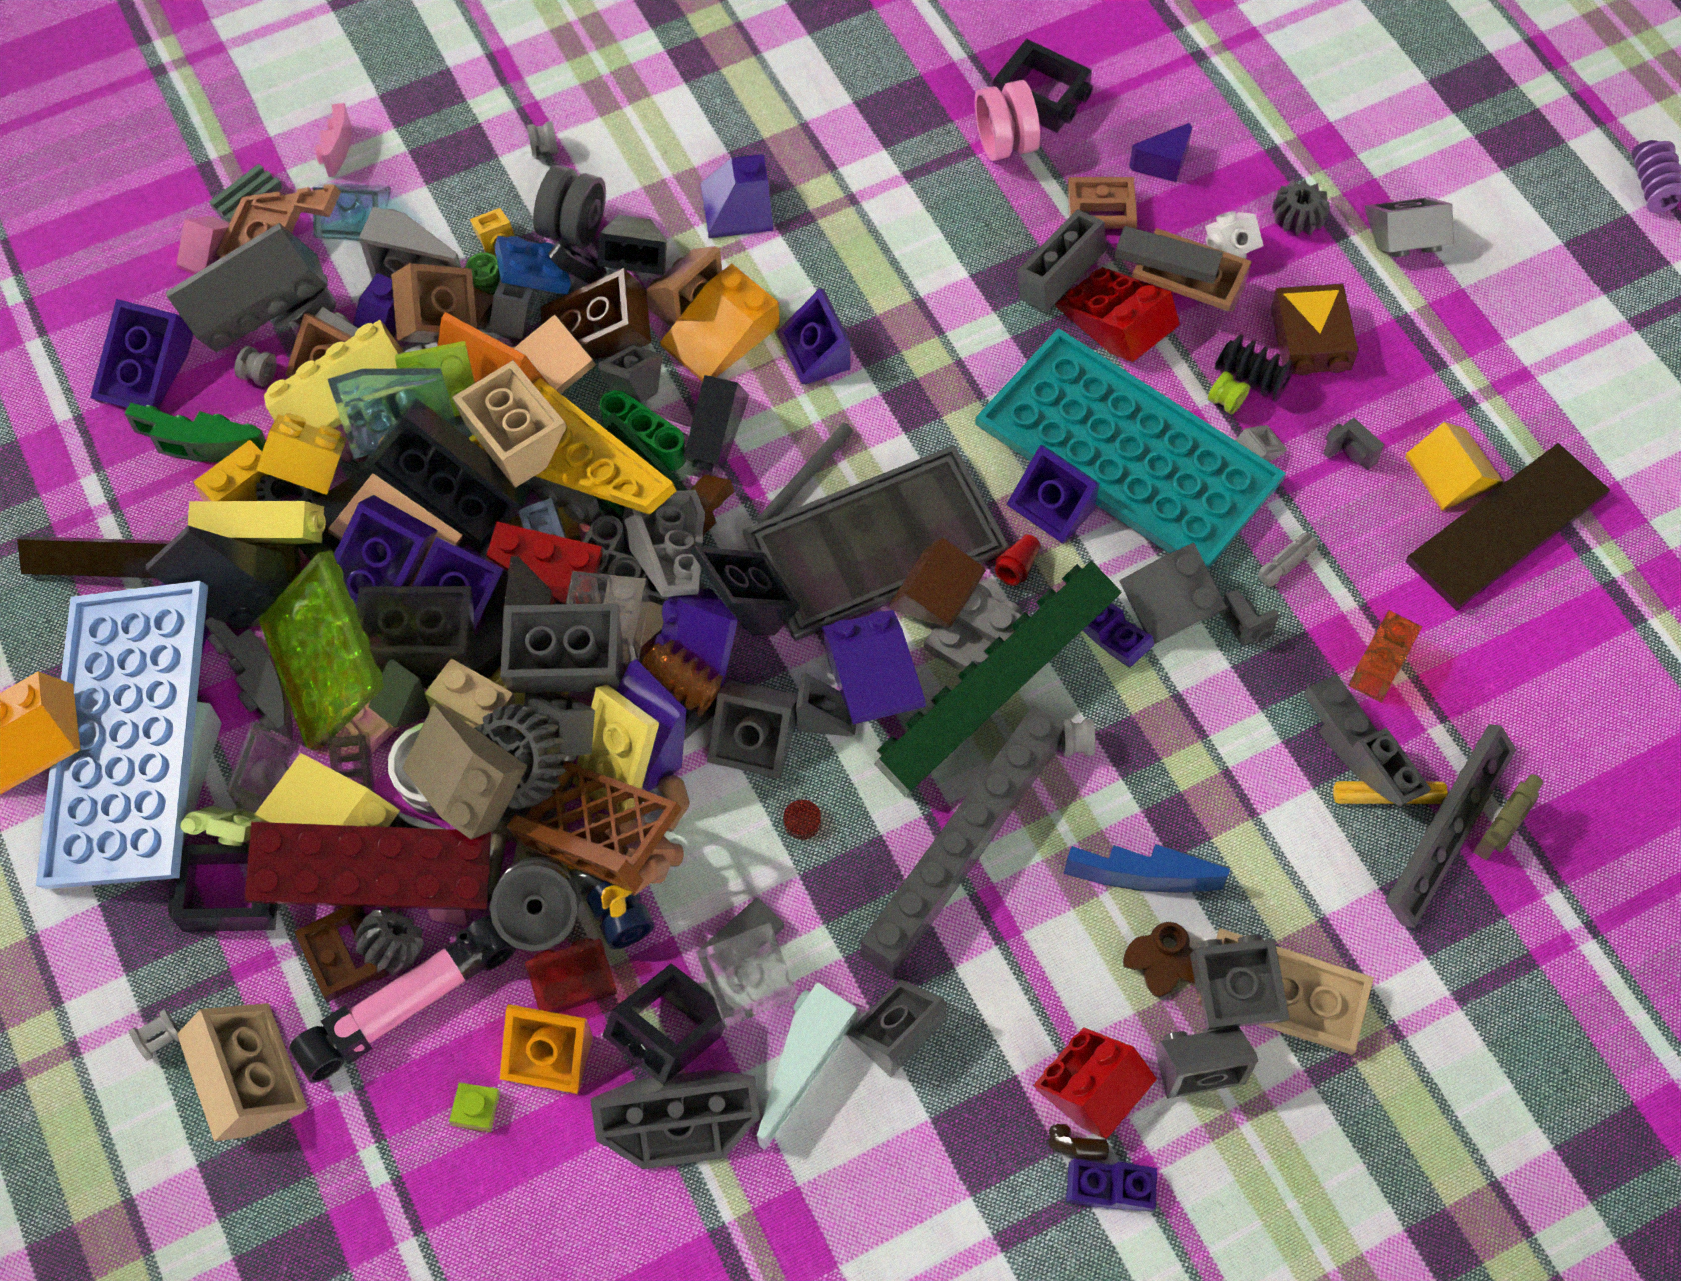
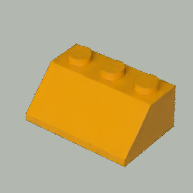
M38 671L0 693L1 795L81 750L72 683Z

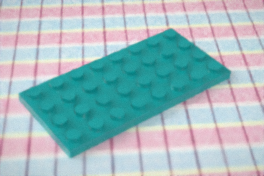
M1059 328L975 418L976 426L1029 461L1032 460L1039 446L1044 445L1099 482L1096 505L1166 552L1172 553L1195 543L1208 570L1283 482L1286 475L1278 467Z

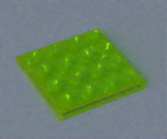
M333 551L318 552L259 619L307 752L324 747L385 688L381 670L376 666L369 648L368 636L362 630L356 614L355 602L349 596L343 580V571L337 564Z

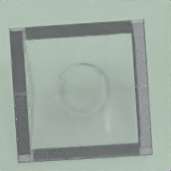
M256 721L252 722L226 791L237 808L257 812L300 753L315 761L317 760L318 753Z

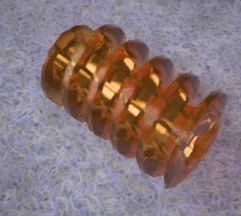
M671 639L664 645L657 643L646 654L641 664L659 682L662 681V685L669 692L674 689L673 696L678 701L687 697L685 708L691 711L699 706L697 716L700 717L709 708L720 691L723 676L719 674L712 680L708 679L711 670L709 665L697 671L696 667L699 658L696 656L689 662H685L686 648H682L674 654L672 650L675 640Z

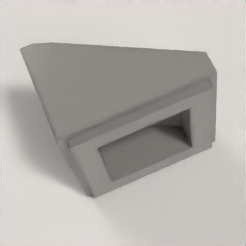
M1268 425L1245 428L1235 440L1268 462L1287 451L1286 447Z

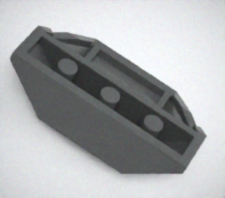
M714 1069L677 1074L664 1086L655 1078L633 1080L591 1098L596 1141L605 1147L608 1146L618 1155L641 1169L725 1158L744 1137L751 1126H754L760 1119L755 1076Z

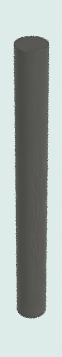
M842 423L756 518L758 523L776 517L851 435L853 430L848 424Z

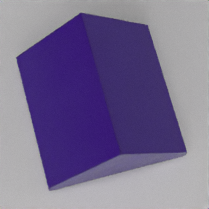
M819 288L777 331L801 384L805 385L850 370V340L825 290Z
M1040 445L1006 505L1059 542L1065 543L1095 510L1100 483L1046 446Z
M436 536L404 604L472 636L504 568L471 550Z

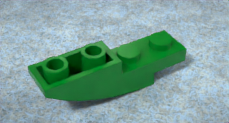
M130 403L124 413L135 433L150 437L158 453L175 458L220 462L249 440L261 451H263L266 442L263 432L258 427L248 423L242 425L232 422L221 414L210 415L199 411L194 421L183 415L172 416L163 413L154 406L146 405L144 407L135 403Z

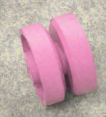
M1025 80L1005 83L1002 92L995 86L977 90L975 94L976 121L981 143L988 158L992 161L1008 158L1013 149L1018 154L1037 151L1040 145L1038 112L1033 94Z

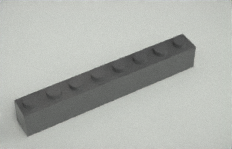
M1031 707L862 938L861 957L892 978L896 975L1062 742L1064 724L1038 708Z

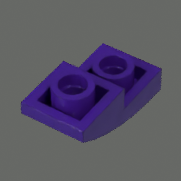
M1112 603L1082 630L1097 645L1129 668L1154 646L1153 636L1125 620L1124 611Z
M1075 1158L1069 1161L1066 1203L1121 1210H1156L1157 1168L1119 1161L1114 1165Z

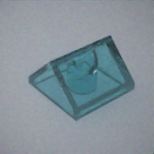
M325 182L313 186L314 191L323 189L324 185L334 184L341 191L330 217L313 214L315 238L359 241V236L372 208L387 209L391 193L390 186Z

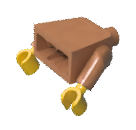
M596 813L593 824L610 817V815ZM630 820L620 824L621 835L638 828L637 820ZM612 828L596 834L595 843L600 844L612 839ZM663 836L638 872L644 881L636 893L619 886H608L602 891L601 895L603 909L609 907L610 915L613 918L622 916L626 912L625 898L630 894L633 896L637 895L650 883H662L667 876L670 866L677 867L681 864L684 856L682 846L670 843ZM640 839L624 845V855L632 857L641 844Z

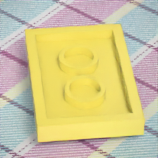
M608 684L596 687L591 706L595 710L592 754L579 755L577 765L642 789L659 722ZM574 776L572 783L580 786L579 778ZM603 787L591 792L589 796L595 801L606 797V788ZM630 798L618 803V813L635 807L634 799Z

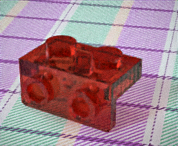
M583 938L572 943L570 948L557 952L545 950L535 954L531 960L525 962L538 1010L559 1013L618 994L601 938L595 940Z

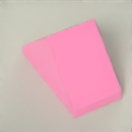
M213 216L184 219L176 263L177 267L196 274L221 259L216 255V252L230 223Z

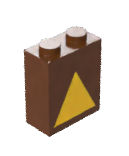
M1344 284L1276 288L1271 305V313L1282 365L1289 359L1292 360L1291 372L1298 375H1308L1316 372L1341 373L1346 370H1352L1359 350Z

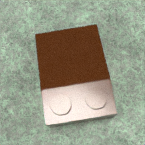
M624 268L540 306L541 325L553 315H556L592 359L611 357L631 345L643 347L651 343L646 287Z

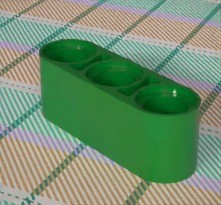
M612 390L602 396L600 399L602 421L612 412H620L615 415L670 471L683 467L686 462L684 457L686 449L683 433L677 427L623 391Z

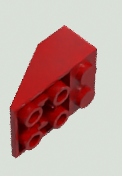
M1104 267L1093 271L1088 278L1070 289L1066 295L1055 303L1057 309L1106 351L1130 362L1137 360L1180 325L1171 291Z

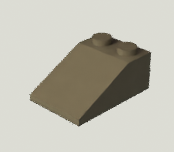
M435 703L402 768L443 820L468 838L474 839L496 829L528 766L445 707Z

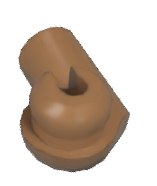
M676 775L664 776L658 783V790L662 791V795L669 800L677 802L682 808L667 831L673 832L690 804L685 783Z

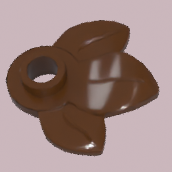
M1163 922L1157 925L1151 935L1136 937L1125 951L1123 958L1124 968L1144 970L1146 986L1155 997L1159 998L1170 993L1177 985L1179 979L1195 984L1190 957L1193 949L1189 946V935L1177 923ZM1167 937L1172 938L1176 942V946L1168 948L1163 944L1162 940Z

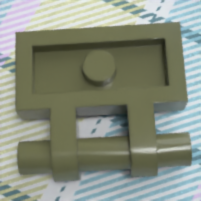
M1531 774L1525 783L1521 781L1473 853L1486 861L1494 849L1502 853L1513 837V833L1517 831L1539 798L1538 791L1543 785V780L1539 776Z

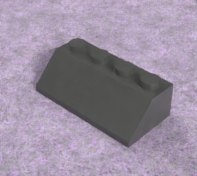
M278 223L166 291V295L194 336L217 353L246 334L257 330L261 325L276 316L285 313L288 309L306 298L313 296L316 292L328 286L317 254L283 225Z

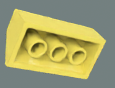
M381 320L373 324L367 323L361 326L356 331L355 336L344 343L337 342L329 347L325 355L318 360L302 364L297 369L296 374L285 381L281 379L274 382L264 394L266 408L274 421L278 414L285 416L286 413H291L306 420L305 424L320 428L321 425L335 428L401 386L395 355L404 353V351Z

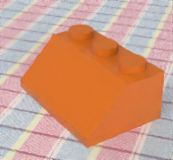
M446 312L441 317L438 346L465 341L475 383L511 361L518 365L532 383H535L539 378L548 383L526 355Z

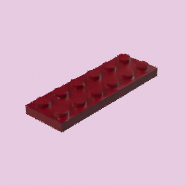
M251 822L245 902L487 911L491 832L470 839L459 830Z

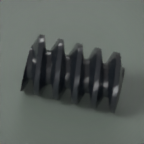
M1240 334L1235 340H1230L1221 351L1215 363V370H1220L1225 366L1224 372L1227 371L1232 375L1237 372L1236 380L1238 383L1249 379L1248 385H1250L1251 390H1255L1261 385V395L1268 396L1273 392L1272 399L1276 402L1290 381L1292 360L1289 359L1284 365L1280 366L1278 365L1279 353H1276L1270 360L1266 358L1267 347L1255 353L1256 341L1252 340L1246 347L1242 346L1243 334Z

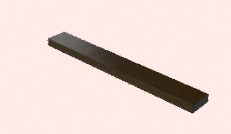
M23 536L17 539L21 574L155 578L146 571V564L171 542L168 540ZM248 543L284 554L288 582L297 583L301 580L298 544Z

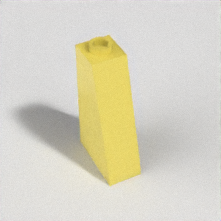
M189 501L188 525L245 543H322V533L326 525L324 506L306 501Z

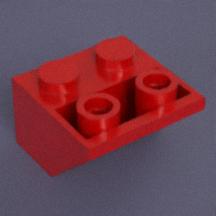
M1083 1027L1078 1034L1072 1037L1067 1047L1054 1062L1046 1067L1044 1073L1033 1086L1079 1127L1107 1140L1155 1083L1157 1078L1134 1046Z

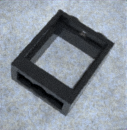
M1026 38L993 79V86L1002 92L1005 83L1024 80L1032 69L1070 86L1057 103L1031 91L1038 112L1039 124L1058 133L1065 123L1069 124L1073 120L1080 103L1087 102L1093 91V85L1091 84L1092 70Z
M226 844L182 846L180 876L174 879L176 882L175 895L170 896L168 903L169 916L182 932L275 930L278 904L252 903L251 908L191 909L197 865L248 864L249 844H242L241 846Z
M671 963L612 1009L602 1036L664 1086L721 1037L732 1010ZM661 996L699 1025L678 1044H675L639 1015V1013Z

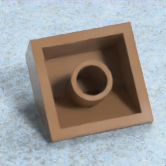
M716 246L692 249L686 256L677 259L672 268L664 276L654 279L646 290L649 310L672 327L706 283L722 271L720 249Z
M409 263L391 274L397 341L438 342L441 317L445 312L477 329L471 268Z

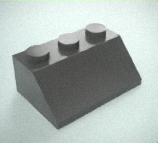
M619 604L505 606L500 678L507 690L512 693L595 692L596 687L606 684L617 690L623 678V643Z

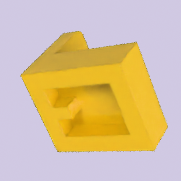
M501 208L470 219L473 231L481 241L485 253H490L495 257L497 236H515L511 223Z

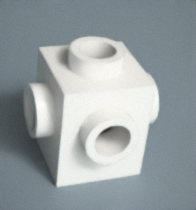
M1235 211L1218 215L1216 217L1217 222L1205 226L1208 235L1206 237V244L1212 248L1245 259L1247 258L1246 253L1263 247L1256 214L1242 212L1236 214Z

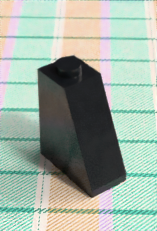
M618 215L599 232L597 266L614 269L624 268L628 271L664 276L667 239L651 219Z
M704 375L684 457L693 462L692 468L712 473L713 467L724 470L749 399V394L738 382Z

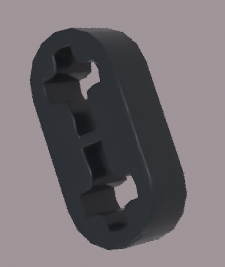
M560 239L548 253L551 260L560 269L588 284L603 278L607 273L605 267L597 266L598 259L595 256L563 239Z

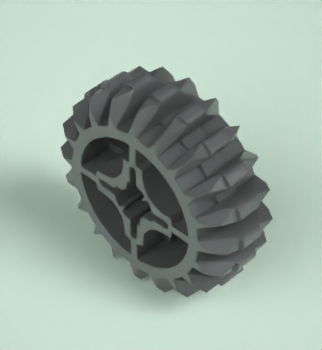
M521 704L501 706L495 709L493 713L484 716L483 724H479V726L474 728L528 766L508 804L510 808L532 807L541 803L542 800H547L553 796L552 790L561 785L557 776L567 771L560 765V761L568 755L560 752L559 745L565 739L557 738L555 735L559 725L548 724L549 714L538 713V707ZM514 727L520 730L522 733H517Z

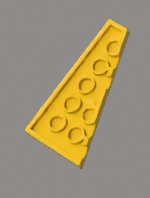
M539 378L533 383L567 426L547 468L535 475L536 477L649 515L677 491L671 480L543 379ZM471 435L469 439L486 452L475 436Z

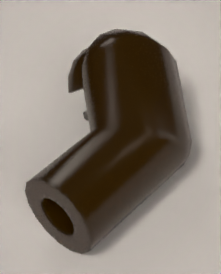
M1055 1124L1049 1128L1050 1139L1047 1141L1054 1152L1077 1159L1103 1161L1107 1159L1109 1154L1107 1140L1071 1137V1128L1066 1124Z

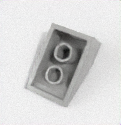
M372 208L359 236L372 279L377 273L392 279L391 274L409 263L461 268L458 254L408 215L394 209Z

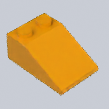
M731 263L706 283L660 341V346L702 382L704 375L718 377L780 327L779 302Z

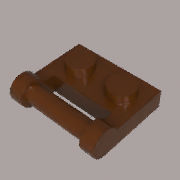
M345 906L294 931L327 1003L370 981L382 979L390 974L385 968L378 972L376 966L372 963H367L356 969L338 930L345 925H349L355 936L356 930L366 916L363 907Z

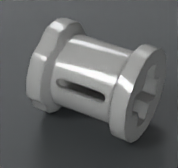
M166 1009L159 1012L160 1017L140 1029L132 1028L129 1030L134 1044L146 1061L152 1059L154 1052L170 1042H179L177 1033L180 1030ZM164 1030L162 1033L158 1034L157 1036L153 1037L152 1039H148V1038L152 1037L153 1035L157 1034L158 1032Z

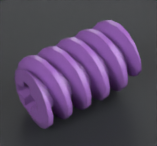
M1648 140L1636 145L1632 150V159L1634 160L1638 179L1641 181V189L1644 191L1647 208L1655 214L1667 212L1681 201V165L1678 163L1679 156L1675 152L1676 147L1670 141Z

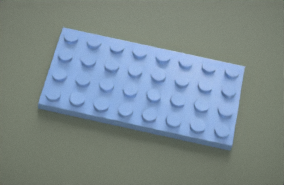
M194 581L71 597L61 680L73 684L81 750L50 767L36 886L43 889L179 878L184 836L180 824L186 815L208 585L203 582Z

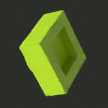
M459 1082L449 1119L451 1126L491 1132L500 1091L497 1088Z

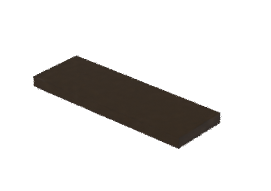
M1557 443L1409 554L1405 562L1458 611L1605 498L1610 489L1562 445Z

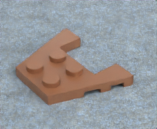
M327 184L321 190L312 191L307 187L300 188L293 194L283 195L279 191L242 197L216 255L220 258L224 257L278 223L292 233L302 212L330 217L341 191L336 185Z

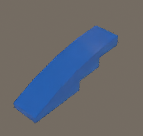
M1157 844L1154 846L1151 857L1113 845L1109 858L1071 846L1064 874L1102 885L1139 891L1187 893L1223 890L1230 869Z

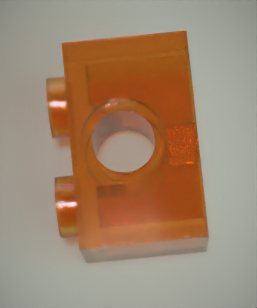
M1388 610L1357 665L1348 686L1382 703L1413 648L1423 626Z

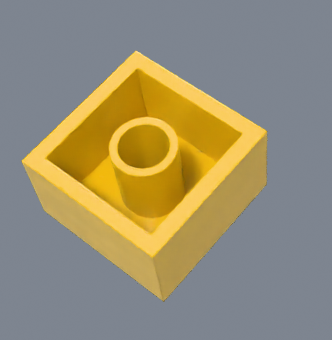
M286 413L283 416L278 414L269 430L256 470L327 495L347 438L340 436L341 432L335 428L324 425L317 428L305 424L306 420L298 415Z

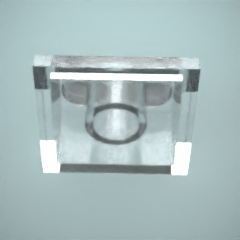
M770 922L696 951L725 1028L799 998Z

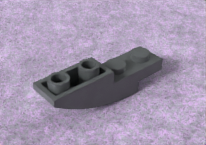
M212 617L208 618L205 624L211 635L207 637V640L219 655L226 652L231 658L228 664L238 676L235 678V681L242 691L237 697L250 713L256 709L262 717L258 721L271 737L278 734L288 744L293 740L290 704L280 676L263 645L250 628L237 637L225 622L215 620Z
M1338 675L1308 687L1303 695L1324 723L1318 732L1342 762L1371 789L1398 806H1402L1431 790L1387 727L1377 731Z

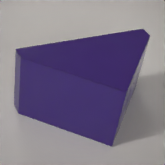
M1187 123L1133 144L1129 163L1131 170L1177 182L1189 148L1192 125Z

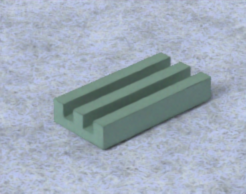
M258 164L214 197L209 203L216 213L230 223L237 209L236 206L242 197L278 192L283 187L279 179L273 178L268 170L265 172L263 166Z

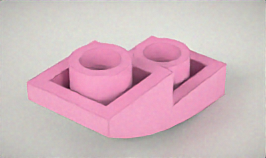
M345 103L332 104L333 118L327 119L328 130L320 131L321 144L316 145L319 165H325L328 177L335 176L340 170L350 145L351 122Z

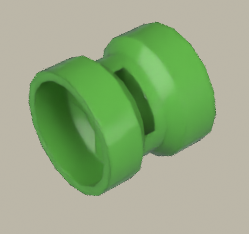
M490 253L474 254L466 262V268L472 269L473 287L494 295L501 280L497 258Z

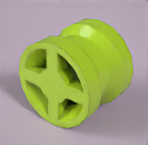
M1225 371L1212 386L1207 400L1213 404L1219 403L1223 405L1224 410L1232 415L1246 399L1250 385L1245 382L1238 383L1234 380L1231 373Z

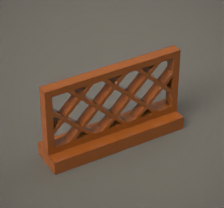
M565 761L562 767L567 771L557 776L561 785L552 790L553 796L533 806L525 818L515 814L506 827L524 848L636 893L644 881L638 874L639 870L682 808L675 801ZM571 776L579 778L580 786L563 792V787ZM603 787L606 788V797L590 803L589 793ZM581 797L582 806L566 813L565 803ZM630 798L634 799L635 807L618 813V803ZM557 807V817L545 822L539 821L546 811ZM609 807L610 817L593 824L592 814ZM657 809L664 810L658 820L646 824L645 814ZM584 817L585 827L568 833L567 824ZM637 818L638 828L621 835L620 824ZM612 828V839L600 844L595 843L596 834ZM640 839L641 844L633 856L624 855L623 846Z

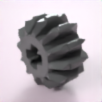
M1305 179L1301 184L1291 180L1287 186H1281L1272 205V213L1275 214V224H1283L1284 232L1290 229L1294 230L1296 236L1301 231L1311 235L1315 229H1321L1330 210V202L1327 201V191H1319L1318 183L1312 186L1307 185Z
M384 907L381 911L373 909L356 930L354 940L357 942V947L355 951L365 955L364 963L374 964L378 972L383 968L392 975L398 970L405 972L414 964L422 952V947L425 943L421 938L423 930L413 925L414 918L407 919L404 917L401 910L393 913L390 908Z

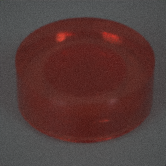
M796 800L790 803L783 814L784 828L795 839L806 840L812 838L821 827L819 808L808 800Z

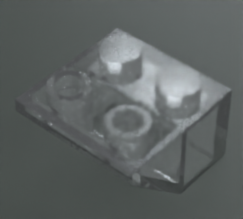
M572 571L566 604L618 603L620 607L623 663L630 664L635 659L639 661L650 601L646 578Z

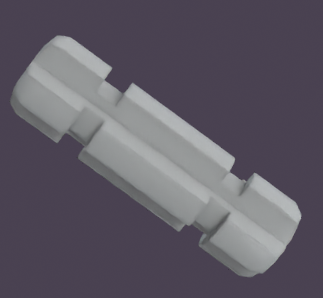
M1308 532L1302 533L1295 539V543H1290L1272 559V563L1268 562L1259 570V580L1267 587L1274 586L1281 580L1280 576L1287 575L1304 560V556L1308 557L1316 550L1318 544L1316 538L1312 537Z

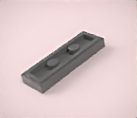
M1124 226L1114 258L1214 284L1223 252Z

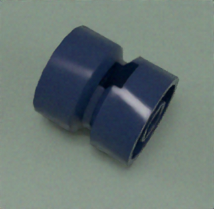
M605 881L588 893L586 902L595 920L602 922L600 930L609 948L614 950L622 949L645 938L652 932L655 925L646 906L638 903L641 899L639 893L635 896L630 894L625 898L626 912L622 916L611 917L610 908L603 909L601 895L606 887L614 886V884Z

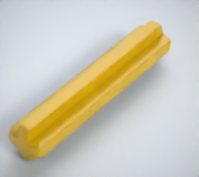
M1337 781L1333 787L1334 801L1338 804H1394L1371 789L1363 781ZM1426 781L1431 790L1406 804H1442L1448 795L1447 784L1443 781Z

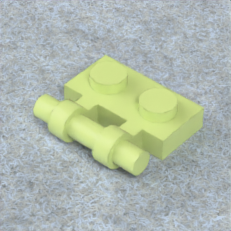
M207 806L201 810L188 813L181 821L180 827L183 832L191 835H197L206 831V834L219 837L218 841L222 844L241 846L242 842L250 840L251 822L263 821L254 816L256 813L254 811L241 808L230 810L217 806Z

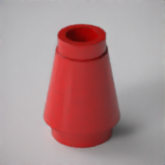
M1026 534L996 559V576L1003 583L1010 586H1016L1024 582L1041 548L1039 540L1032 535Z

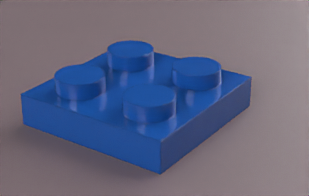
M497 236L495 252L502 283L565 295L568 294L571 285L569 274L560 269L549 257L548 253L554 247V244L529 242L517 236Z

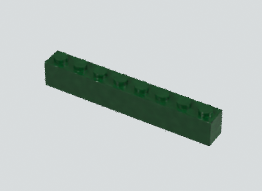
M1092 560L1083 569L1076 564L1062 578L1066 584L1057 593L1053 588L1049 589L1036 602L1040 609L1031 617L1027 612L1022 614L1010 626L1014 633L1005 641L1000 636L983 651L988 656L983 662L977 665L972 661L957 675L961 682L951 690L946 685L930 700L935 706L926 715L919 710L904 724L908 731L899 740L892 735L877 749L881 756L874 765L904 797L1122 593Z

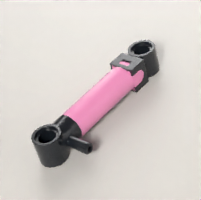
M491 915L482 917L469 925L466 930L459 931L455 942L349 1010L344 1005L320 1022L323 1026H315L302 1032L291 1042L289 1050L309 1082L317 1083L323 1081L343 1066L344 1059L349 1065L372 1050L370 1043L482 970H492L505 963L514 954L516 948L500 937L492 924Z

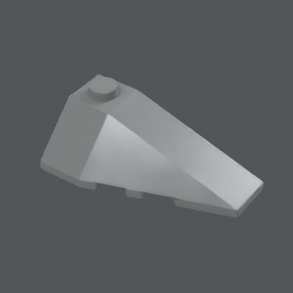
M696 490L676 491L650 515L624 507L622 527L629 549L662 597L698 594L701 566L691 553V550L695 546L702 547L705 512Z

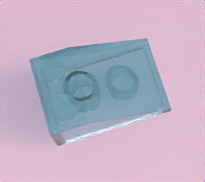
M440 368L359 369L327 379L354 459L371 454L377 447L380 439L386 435L396 420L416 398L454 428H457Z

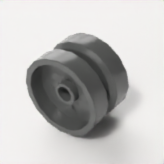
M552 166L543 178L536 196L533 211L535 232L539 236L551 240H558L562 237L563 240L581 249L586 248L594 239L603 217L606 203L604 180L601 177L588 173L578 176L574 169L565 166Z
M542 856L523 858L508 867L494 889L490 903L492 924L500 937L515 948L530 952L550 949L562 942L574 927L581 901L579 885L571 871L556 860ZM532 899H537L542 903L537 909L530 906Z

